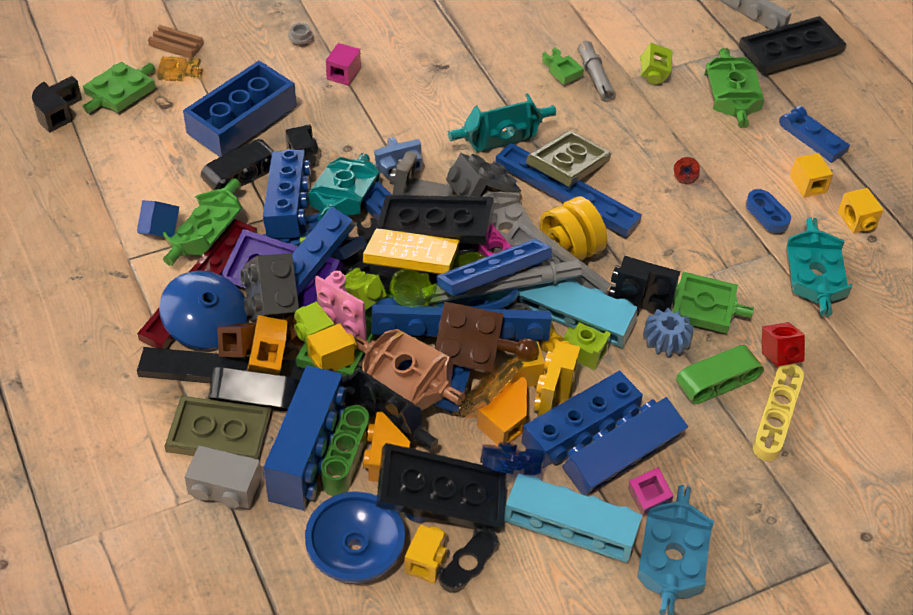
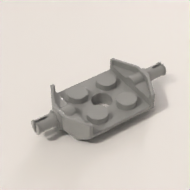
M486 185L481 195L482 197H494L495 206L491 223L504 238L507 234L500 230H510L520 216L533 224L519 203V193L494 192ZM493 247L489 250L492 253L500 252L502 248Z

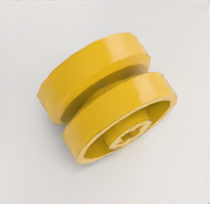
M574 197L564 202L562 206L553 207L545 211L540 217V230L581 262L586 257H592L606 248L608 238L603 219L596 207L583 197Z

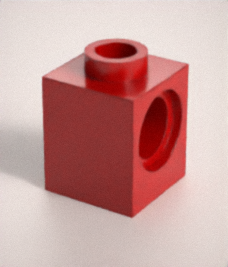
M790 322L763 326L762 354L777 367L804 362L805 334Z

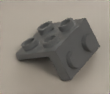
M407 151L403 159L398 160L396 168L392 169L390 184L394 185L393 195L452 196L454 193L450 185L414 178L417 153Z
M460 153L454 165L449 169L446 181L458 196L480 197L486 185L505 192L519 194L521 192V189L516 184L517 180L506 173L505 166L495 161L492 164L485 162L482 157L476 154L468 156Z
M292 253L258 255L244 264L243 269L240 271V280L242 286L246 287L247 298H244V311L246 315H249L250 321H257L258 315L295 313L299 309Z

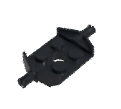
M359 367L351 375L343 376V387L347 388L345 405L348 407L352 405L362 406L368 411L369 417L376 418L377 412H383L409 439L410 443L418 441L429 448V450L435 448L438 439L424 430L420 407L379 382ZM333 368L329 369V371L336 372Z

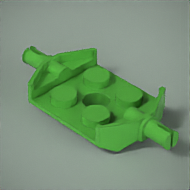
M722 48L719 51L720 57H715L707 63L704 75L708 74L715 100L713 110L737 117L739 127L742 128L743 126L745 128L749 125L747 116L762 110L764 97L755 66L746 57L734 58V56H730L728 48Z
M232 178L225 188L196 195L199 207L195 208L185 223L178 227L177 232L172 237L163 232L164 238L172 248L163 257V261L167 265L173 266L180 256H186L187 254L202 256L241 212L243 208L238 198L233 195L241 187L237 179Z

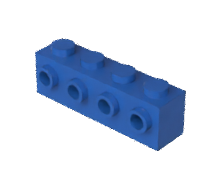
M287 149L285 151L272 152L263 211V221L267 237H300L301 226L306 225L305 209L308 208L307 192L310 191L309 176H311V162L306 160L304 150Z
M619 370L523 426L521 443L543 468L552 463L558 464L578 444L582 443L584 446H587L591 443V438L601 430L607 428L610 432L616 427V422L627 414L631 413L633 417L639 414L643 394Z
M667 397L659 402H656L654 399L650 400L639 409L641 413L634 417L631 413L627 414L616 422L617 427L609 432L605 428L591 438L593 442L589 445L584 446L580 443L567 453L569 458L562 467L582 495L587 496L677 439L689 427Z

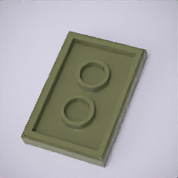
M569 130L529 154L526 163L570 187L607 163L612 153Z
M181 396L164 446L165 451L194 456L198 446H203L259 460L271 418V408Z

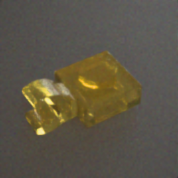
M162 56L156 72L157 78L164 81H183L184 76L196 79L201 78L203 69L199 68L201 59L194 57L187 61L186 57Z

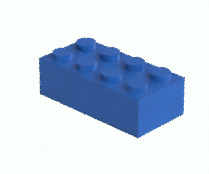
M258 60L183 110L186 133L220 157L230 153L296 107L295 83Z
M306 366L263 467L268 502L305 511L309 499L314 500L318 489V481L316 480L319 473H321L322 462L344 409L348 407L344 405L347 388L343 387V374Z

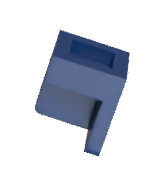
M142 200L137 233L164 237L163 232H166L169 237H172L175 234L180 206L158 201Z

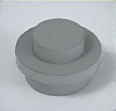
M296 23L289 31V40L297 45L309 43L313 38L312 30L305 23Z

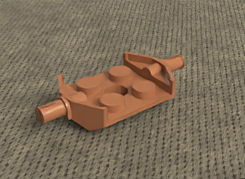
M399 329L386 331L376 341L371 343L360 336L356 337L357 349L366 354L362 362V370L420 407L421 411L442 398H447L457 405L462 404L461 400L464 401L465 393L451 387L453 362L446 354ZM402 361H412V365L408 369L398 370V366Z

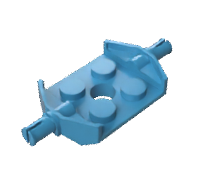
M685 485L678 486L676 502L662 504L650 509L646 520L637 578L647 589L660 594L662 601L659 613L661 615H665L667 605V615H674L677 598H691L702 593L706 586L705 576L710 536L714 521L689 504L692 489L687 486L684 493ZM675 549L681 553L682 559H670L666 555V551Z

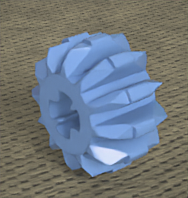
M669 308L665 312L657 309L646 320L643 339L647 340V348H655L656 355L660 352H665L667 357H669L673 352L680 356L683 350L688 349L691 344L694 332L693 326L690 325L689 317H681L680 310L673 313Z

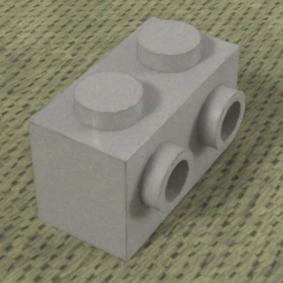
M198 446L184 478L188 494L196 499H210L222 502L231 508L242 507L249 509L262 474L260 460Z

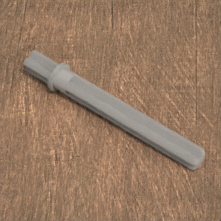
M579 260L554 264L552 261L546 266L520 270L512 276H503L493 280L489 285L472 288L467 293L459 296H452L439 286L428 287L426 289L427 300L432 305L444 301L448 302L550 282L555 285L560 280L581 277V264Z

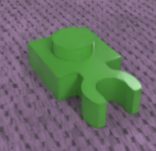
M555 47L552 49V56L543 52L542 62L549 66V72L563 85L583 76L584 68L569 55L563 58L561 51Z

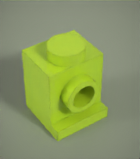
M650 43L640 56V61H642L640 76L647 78L650 84H663L672 71L673 50ZM654 55L661 57V59H655Z
M355 268L345 275L346 283L344 287L347 293L365 302V310L387 296L379 275L366 274L361 272L360 268Z
M317 301L299 308L294 314V319L297 322L294 325V329L298 338L301 341H306L307 353V336L334 326L333 321Z
M579 322L575 329L571 327L567 329L563 341L580 346L578 363L596 370L608 351L611 332L605 331V333H602Z

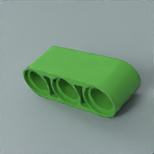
M739 345L685 367L678 373L676 382L693 404H700L755 381L763 373L764 367L746 345Z
M352 405L344 409L322 462V487L330 496L348 492L367 444L369 414L362 406Z

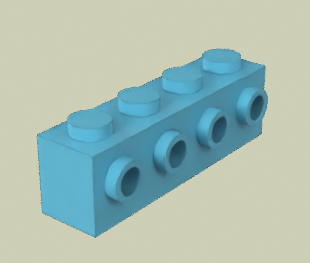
M574 279L560 280L555 285L550 282L519 288L518 303L526 304L534 311H551L552 321L575 329L580 322L602 333L609 331L611 332L609 343L622 349L637 320V307L628 300L607 296L602 290L596 288L589 289L580 285Z
M519 473L507 500L504 515L505 522L628 563L642 519V514L636 513L628 507H618L606 503L598 497H588L573 492L568 487L555 486L543 482L535 476H525Z

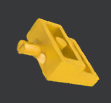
M557 341L554 351L547 352L543 368L545 371L538 380L537 396L533 409L538 411V417L553 409L555 403L561 404L570 398L575 380L580 346L572 345L568 341Z

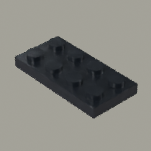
M821 16L741 37L739 42L741 49L763 74L844 52L847 45Z
M386 195L377 229L459 240V243L487 244L495 206L494 197Z
M385 443L381 452L376 507L482 529L483 527L491 528L495 533H499L504 528L506 470Z

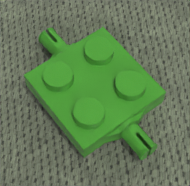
M123 62L113 65L110 69L83 85L84 93L93 98L86 104H83V109L88 114H91V112L99 107L110 108L119 113L156 88L154 79L148 77V75L156 71L154 65L149 62L140 69H134Z
M682 272L681 280L676 287L673 299V313L680 310L681 317H689L690 325L725 334L728 333L730 321L734 315L751 319L754 307L737 304V284L687 272Z

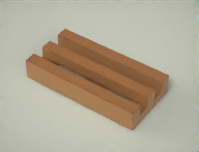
M159 25L158 31L155 30L153 32V37L150 36L148 38L149 46L191 59L204 44L202 37L163 25Z

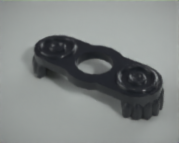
M486 527L474 530L472 539L463 548L454 553L452 561L445 569L439 568L438 580L445 591L450 593L459 592L473 577L478 576L482 572L484 564L497 549L498 536L495 535V531ZM471 555L475 557L478 564L472 570H465L459 565V559L462 556Z

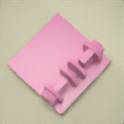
M336 270L325 280L316 276L317 302L333 321L334 325L340 323L347 333H351L354 338L360 336L367 340L365 302L347 293L344 287L346 283L345 275Z

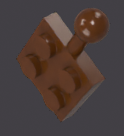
M444 301L435 349L449 356L453 366L492 374L497 350L515 353L524 362L533 361L539 354V346L531 338H523L518 342L499 338L503 313Z

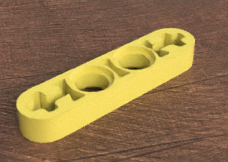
M796 364L779 366L753 443V452L761 460L773 461L778 458L782 450L804 379L803 370ZM786 375L792 376L790 386L784 385ZM783 395L789 399L790 403L781 404L775 400V396ZM771 417L777 418L782 422L783 426L774 427L768 423L767 419ZM768 436L773 437L770 449L764 447Z

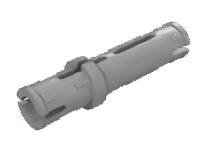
M583 41L586 49L584 50L581 43L577 48L583 59V66L590 73L603 102H610L608 93L614 99L616 92L603 69V61L596 54L590 41Z

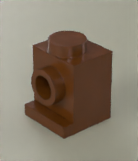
M236 323L217 327L219 357H246V355H250L256 323Z

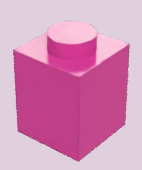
M337 43L326 59V80L349 86L361 69L360 49Z
M659 467L629 481L628 489L642 517L648 515L650 509L662 504L671 503L673 500V494Z

